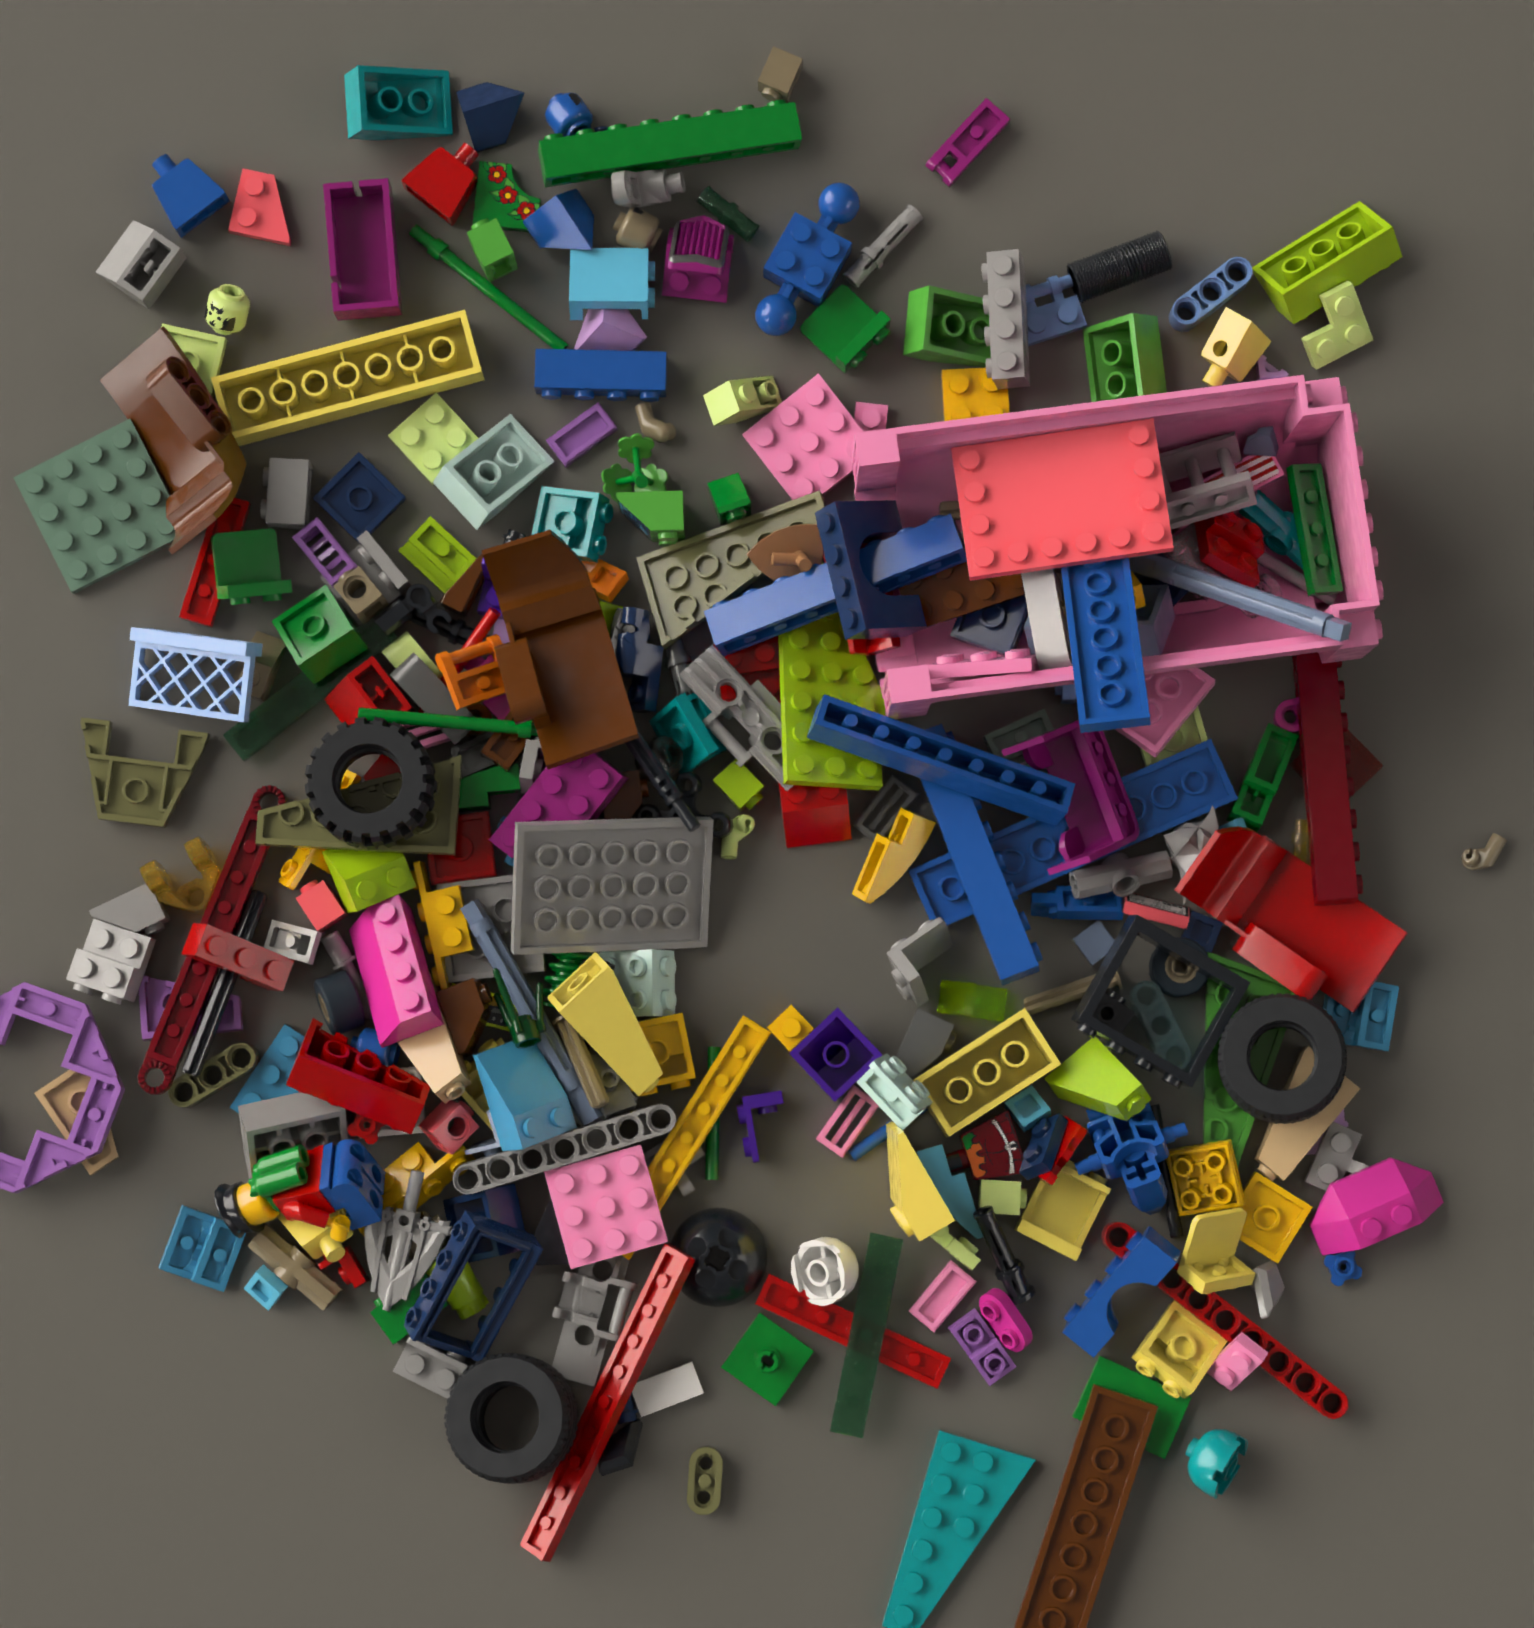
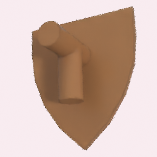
M817 524L791 525L774 531L761 539L746 555L758 570L775 581L783 576H794L801 572L809 571L813 564H822L823 545Z

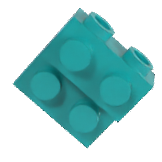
M541 486L531 535L552 530L577 554L581 561L597 563L599 555H603L606 551L607 539L603 533L605 523H610L613 518V506L609 504L610 499L601 493Z

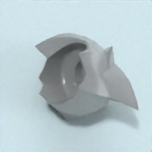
M1213 805L1204 820L1200 822H1184L1176 826L1173 832L1164 835L1171 864L1179 869L1181 879L1213 833L1219 830ZM1183 896L1184 905L1188 901V899Z

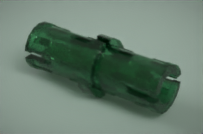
M707 186L696 201L716 216L718 222L727 225L746 242L753 238L760 225L739 211V206L735 202L729 203L714 191L711 186Z

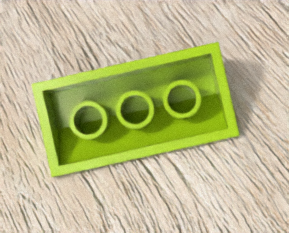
M1358 201L1253 266L1252 270L1276 309L1292 324H1295L1323 307L1319 297L1322 293L1346 281L1353 283L1354 287L1358 286L1374 274L1388 268L1403 256L1393 226L1361 201Z

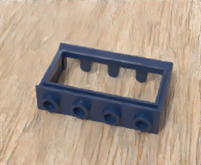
M465 1210L461 1219L454 1224L451 1238L445 1249L439 1252L436 1258V1265L430 1277L424 1280L416 1303L406 1313L404 1327L411 1339L415 1342L417 1340L475 1361L483 1360L543 1251L534 1235ZM483 1236L520 1249L522 1253L519 1259H511L508 1267L511 1274L504 1287H497L494 1290L493 1298L495 1303L488 1316L482 1315L479 1318L478 1328L480 1331L474 1342L432 1330V1326L480 1237Z

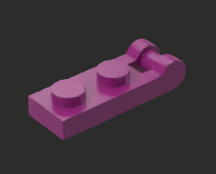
M985 98L931 156L925 166L931 172L936 171L943 177L942 181L948 187H951L970 164L1010 123V118L989 99ZM949 154L957 161L952 168L944 161Z

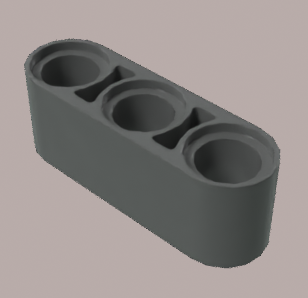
M412 653L390 674L425 713L474 717L466 707L456 711L448 688L415 653ZM440 728L455 745L471 731Z

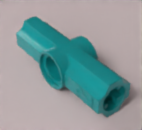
M1260 490L1255 491L1257 504L1239 510V513L1261 529L1263 535H1265L1263 537L1264 542L1270 550L1279 555H1287L1303 570L1294 513L1283 512Z

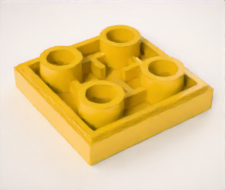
M1231 1139L1168 1149L1170 1155L1166 1160L1179 1216L1242 1207L1246 1204Z

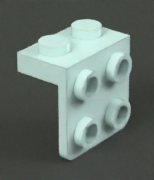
M647 949L602 951L599 953V956L604 961L615 965L613 971L636 1017H663L675 1014L677 998L675 994L676 961L674 951Z
M886 1053L875 1059L869 1065L870 1069L857 1081L860 1087L901 1130L906 1129L933 1103L928 1097L930 1095L928 1089L920 1081H913L905 1073L907 1068L904 1063L894 1055L890 1057Z

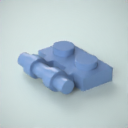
M1070 274L1059 278L1057 275L1048 277L1046 282L1034 286L1026 284L1028 346L1086 328L1087 323L1077 295L1064 299L1062 290L1073 287ZM1050 294L1052 303L1040 307L1036 306L1035 298Z

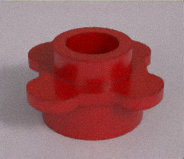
M356 1113V1117L353 1123L348 1125L347 1131L350 1136H359L367 1144L372 1145L378 1141V1134L381 1127L385 1126V1124L370 1118H364ZM365 1122L370 1123L369 1128L364 1127Z

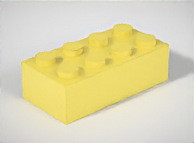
M1024 1008L913 1079V1081H920L930 1092L928 1097L933 1103L927 1108L947 1138L1057 1068L1061 1063Z

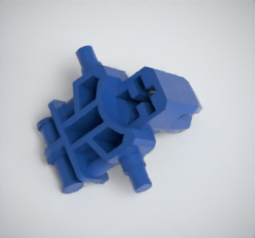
M1149 1102L1140 1113L1133 1115L1127 1121L1087 1109L1086 1113L1090 1121L1087 1123V1129L1097 1153L1088 1156L1087 1159L1074 1163L1078 1175L1103 1169L1108 1179L1123 1177L1135 1207L1149 1215L1160 1212L1166 1202L1168 1191L1157 1163L1169 1157L1167 1144L1189 1134L1185 1123L1160 1129Z

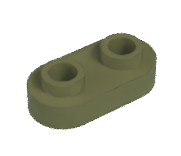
M702 1446L696 1449L689 1461L687 1503L690 1509L699 1515H708L718 1508L721 1498L723 1459L719 1451L710 1446ZM703 1457H709L712 1459L713 1465L709 1469H704L700 1466V1460ZM700 1491H707L710 1494L708 1502L702 1503L698 1500L697 1495Z

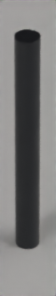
M1151 1105L1154 1118L1157 1120L1160 1129L1164 1128L1160 1105ZM1165 1159L1157 1164L1168 1191L1164 1205L1170 1238L1184 1235L1167 1160Z

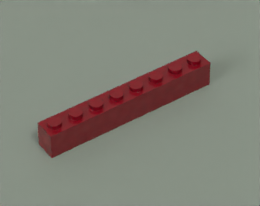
M1318 652L1292 655L1296 698L1299 697L1296 707L1314 906L1355 904L1358 894H1363V880L1361 874H1356L1355 862L1360 861V848L1358 842H1353L1352 829L1357 828L1356 810L1350 809L1349 797L1354 796V783L1352 777H1347L1346 764L1351 763V751L1349 744L1344 745L1343 732L1348 731L1347 713L1341 712L1340 700L1345 699L1344 681L1338 680L1337 668L1342 667V661L1322 664Z

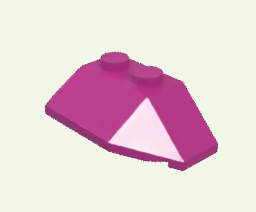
M1390 1157L1330 1183L1309 1226L1322 1255L1360 1250L1423 1223L1444 1202L1432 1172Z

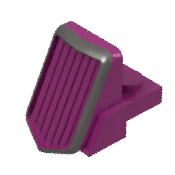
M700 215L680 220L674 228L670 227L666 248L662 296L727 302L734 235L729 234V229L726 225L706 215Z

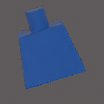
M164 154L152 164L153 168L160 175V178L152 184V187L174 229L181 238L230 202L224 190L188 158L176 165L168 154Z

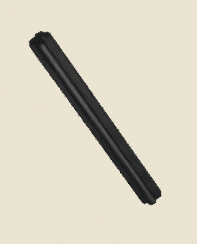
M258 890L251 891L235 930V936L249 942L252 941L268 899L267 894ZM220 968L182 1071L187 1075L197 1077L201 1074L238 974Z

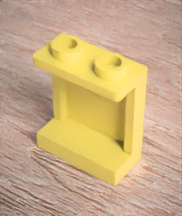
M1069 1160L1058 1173V1178L1052 1186L1039 1179L1026 1205V1209H1024L1014 1230L1077 1261L1082 1251L1081 1247L1106 1196L1110 1194L1112 1189L1105 1186L1107 1179L1090 1171L1087 1176L1083 1174L1078 1175L1074 1162Z

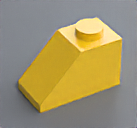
M792 1004L767 1027L789 1053L814 1030Z

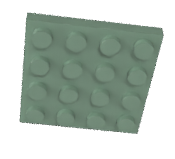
M131 419L13 477L73 594L166 548L174 540V527L166 518V499L171 495Z

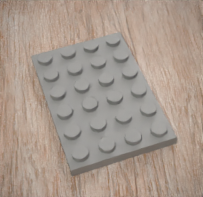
M680 817L515 822L511 923L512 954L526 955L707 947L714 820L711 817H696L701 825L693 832H689Z

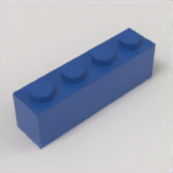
M572 349L535 350L534 388L536 394H542L544 399L557 400L561 399V395H574V398L577 400H593L594 396H607V399L611 401H625L627 396L640 397L641 401L656 402L659 401V397H666V352Z

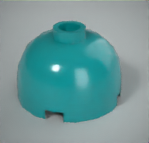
M1227 1429L1208 1431L1200 1440L1194 1437L1185 1453L1186 1456L1190 1457L1187 1468L1189 1477L1194 1485L1214 1499L1218 1498V1494L1222 1495L1233 1481L1241 1466L1237 1464V1456L1239 1453L1245 1456L1248 1440Z

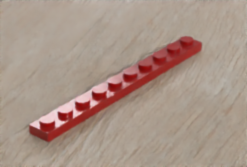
M664 1243L577 1424L578 1430L575 1433L576 1438L573 1440V1446L570 1447V1452L566 1454V1458L556 1468L522 1538L520 1546L541 1561H551L696 1260L673 1245Z

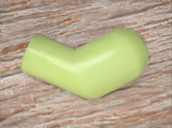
M741 814L732 819L734 826L732 832L721 840V858H737L738 842L746 837L755 827V821L752 816Z

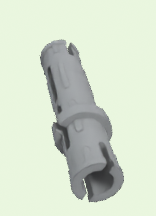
M907 205L900 215L869 247L865 246L860 251L861 256L842 274L844 279L854 288H859L860 284L874 269H880L884 265L883 260L923 220L921 213L912 205Z

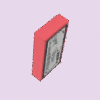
M1135 893L1123 898L1122 912L1124 914L1139 915L1147 920L1187 929L1190 919L1189 907Z

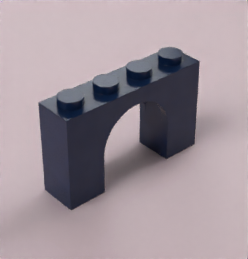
M896 500L834 501L815 512L845 640L907 637L925 628L927 625L919 595L891 596L881 593L867 580L860 564L859 555L862 543H869L877 539L885 540L895 536L898 531L903 529Z

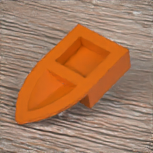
M598 559L597 563L582 561L587 569L592 588L596 589L598 597L611 603L629 580L627 572L601 559Z

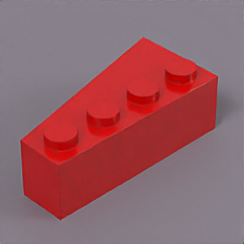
M312 1018L286 1086L327 1101L331 1105L340 1106L355 1112L364 1118H370L388 1125L394 1130L403 1131L411 1135L424 1108L430 1086L394 1064L386 1067L381 1064L377 1054L368 1049L360 1053L357 1049L347 1044L349 1038L338 1032L334 1036L321 1029L323 1023Z

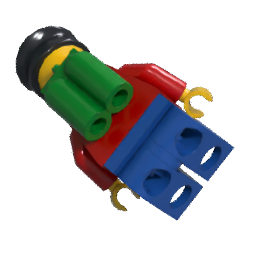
M342 1140L336 1146L331 1142L326 1145H319L311 1150H306L300 1144L260 1158L257 1164L253 1165L252 1178L248 1179V1183L242 1181L233 1185L224 1183L219 1185L214 1192V1201L220 1217L234 1236L239 1239L243 1237L244 1233H259L263 1231L266 1222L274 1220L278 1217L279 1212H281L290 1221L306 1222L321 1228H325V1226L331 1227L330 1237L335 1241L343 1242L346 1241L350 1229L355 1230L382 1221L383 1197L381 1195H384L386 1172L364 1145L356 1140ZM342 1208L346 1210V1215L340 1214L333 1218L329 1217L336 1210Z

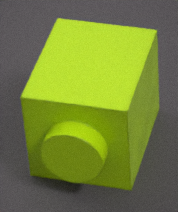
M735 759L713 779V784L740 812L745 807L751 810L764 798L761 794L764 790V785L745 765L740 768L736 764L738 760Z

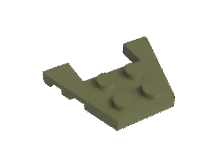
M81 717L80 724L85 739V751L89 761L90 778L98 819L166 828L210 739V734L179 729L174 763L109 756L113 722Z

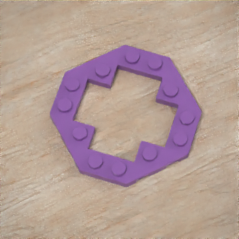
M26 982L0 995V1045L5 1046L16 1015L72 1034L73 1036L61 1067L89 1076L91 1079L67 1140L41 1130H36L25 1160L0 1152V1188L12 1193H19L101 1153L125 1091L89 1005Z

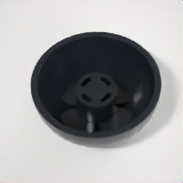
M709 1208L691 1215L678 1227L670 1245L696 1259L681 1291L693 1301L705 1306L725 1307L744 1300L758 1287L766 1270L767 1249L761 1232L749 1218L731 1209Z

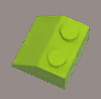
M336 849L322 851L346 913L360 911L417 887L403 853Z

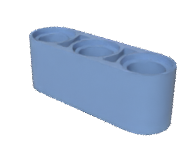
M1233 257L1174 302L1169 313L1171 326L1177 331L1187 332L1243 291L1253 273L1250 262L1242 257ZM1228 270H1240L1244 279L1241 281L1232 280L1228 275ZM1206 288L1214 289L1218 294V299L1215 301L1207 300L1202 290ZM1177 309H1189L1193 314V319H1181L1177 314Z

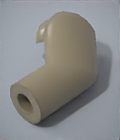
M650 402L635 406L641 432L644 436L652 438L659 443H665L675 438V426L672 423H665L655 419Z
M1492 833L1485 848L1466 849L1461 856L1464 867L1473 871L1492 867L1507 840L1498 834Z

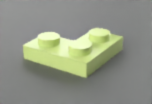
M1349 281L1319 295L1330 324L1301 338L1311 366L1316 370L1373 341L1353 283Z

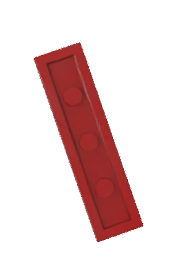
M234 498L224 513L207 527L179 618L210 628L213 627L221 599L217 598L211 538L216 533L243 531L251 506L250 502Z

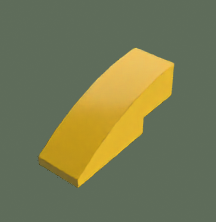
M900 807L889 836L876 834L852 894L869 904L883 895L903 876L916 860L936 822Z

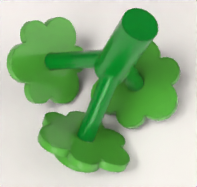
M639 433L619 439L618 446L620 449L618 450V455L621 458H627L629 463H633L635 471L631 473L627 468L622 469L618 463L613 464L611 468L604 469L601 473L602 481L605 483L603 485L604 493L611 494V498L617 502L616 492H632L630 483L633 482L635 483V492L666 491L665 483L668 481L666 470L658 469L655 464H648L646 469L641 468L642 458H649L652 455L653 439L642 437Z

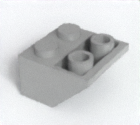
M133 220L97 269L96 274L150 310L187 257L179 246L163 235Z

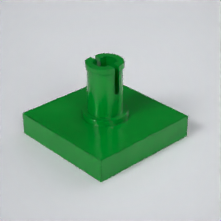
M759 1312L721 1368L776 1406L814 1350Z

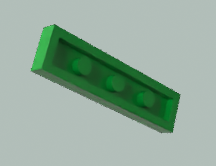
M1321 463L1292 464L1286 468L1307 594L1308 596L1337 595L1343 592L1322 465Z

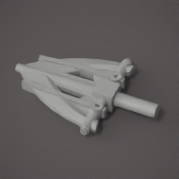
M411 1170L403 1208H398L394 1212L393 1207L388 1206L382 1209V1221L364 1227L365 1250L372 1277L370 1292L378 1293L383 1303L382 1310L391 1311L392 1306L401 1299L410 1300L413 1288L427 1273L440 1252L446 1235H451L453 1228L450 1226L451 1221L439 1220L437 1223L433 1222L430 1216H424L423 1219L420 1218L421 1212H417L416 1208L424 1172L418 1170ZM393 1235L388 1260L385 1254L387 1237ZM412 1241L417 1244L414 1259L406 1266Z

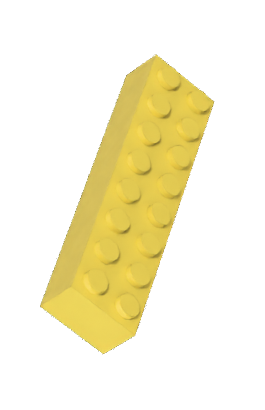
M465 310L211 377L218 406L230 420L232 434L238 446L485 380Z

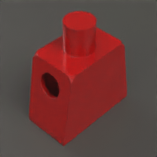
M463 143L454 156L443 147H438L401 180L403 187L440 218L453 226L477 185V176L469 167L479 154L467 143Z

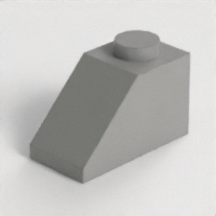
M150 882L89 910L91 917L139 934L146 933L147 936L164 930V923L171 920L155 884Z

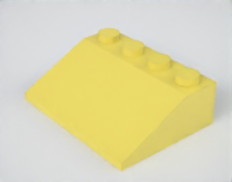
M890 1121L886 1124L890 1198L895 1205L890 1208V1211L908 1237L914 1235L920 1242L955 1220L904 1131L894 1122Z

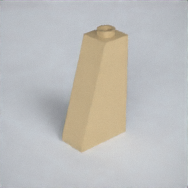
M430 973L444 1025L397 1043L432 1091L446 1104L449 1100L460 1097L464 1093L465 1088L471 1084V1080L463 1056L458 1055L436 992L440 991V988L435 985L433 976Z
M1304 1046L1299 1052L1283 1090L1301 1085L1310 1076L1314 1066V1052L1310 1046ZM1344 1076L1342 1085L1334 1099L1318 1114L1296 1123H1269L1254 1158L1260 1164L1257 1170L1272 1182L1275 1178L1279 1181H1284L1360 1088Z

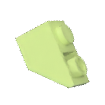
M773 376L729 380L703 395L714 426L737 423L772 411L782 403Z

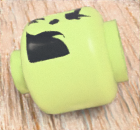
M223 284L209 293L204 318L208 325L218 334L230 335L231 333L239 332L246 325L250 300L240 287Z

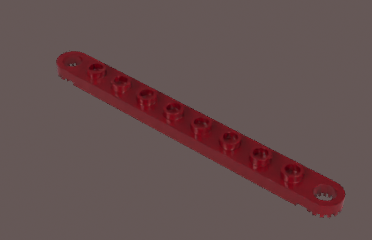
M262 786L254 793L200 924H209L234 935L270 846H257L255 844L258 811L263 810L260 805L261 800L265 795L273 794L278 797L277 805L287 803L285 795L276 786ZM186 956L137 1076L138 1084L146 1093L161 1095L170 1089L220 968L206 965ZM153 1069H160L164 1074V1081L159 1087H150L147 1084V1074Z

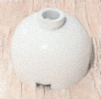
M820 1237L804 1242L799 1246L801 1248L798 1254L794 1255L791 1261V1275L798 1292H802L803 1289L806 1296L810 1298L807 1301L814 1305L826 1306L841 1301L854 1289L859 1277V1265L856 1255L848 1245L836 1238Z

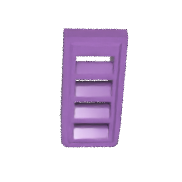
M318 517L292 537L332 588L338 583L339 577L344 572L358 567ZM322 532L324 537L309 548L306 544ZM327 542H330L332 546L318 557L314 555L317 550ZM337 551L339 556L324 567L322 562ZM344 560L348 565L332 577L329 572Z

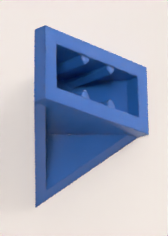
M577 188L554 196L523 220V224L540 249L592 250L594 214Z

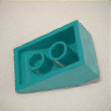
M357 65L344 75L348 139L379 141L453 135L449 71Z

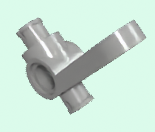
M666 169L641 172L624 170L613 172L611 175L612 198L618 206L632 208L635 206L657 205L671 201V194L684 193L686 191L682 172L668 175Z

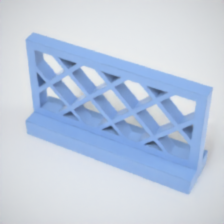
M131 627L130 640L135 641L128 706L249 722L255 659L262 656V643L152 628ZM145 649H153L160 659L150 670L144 662ZM178 653H181L189 665L178 674L170 660ZM192 655H197L198 657L194 659ZM207 657H210L218 669L207 678L198 665ZM220 659H225L227 661L222 663ZM236 661L244 662L243 676L235 682L227 669ZM162 667H165L172 680L162 688L153 675ZM193 670L201 684L190 692L182 679ZM222 674L230 688L219 696L211 683ZM149 681L156 694L148 701L140 700L141 686ZM177 684L185 698L177 705H173L166 693ZM204 689L207 690L214 700L206 709H202L195 699ZM233 693L240 700L239 714L231 713L224 704V701ZM188 703H190V705H191L192 707H185V706H186ZM218 707L221 712L214 710Z

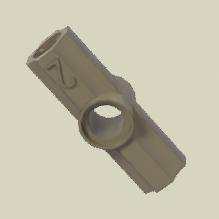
M268 1224L265 1225L263 1231L253 1237L248 1245L252 1252L261 1257L263 1261L274 1269L273 1272L284 1283L294 1290L298 1289L323 1311L332 1304L343 1290L329 1275L317 1267V1262L300 1247L291 1245Z

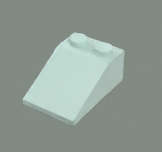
M509 414L447 462L433 483L472 526L478 530L554 463V460L523 426Z

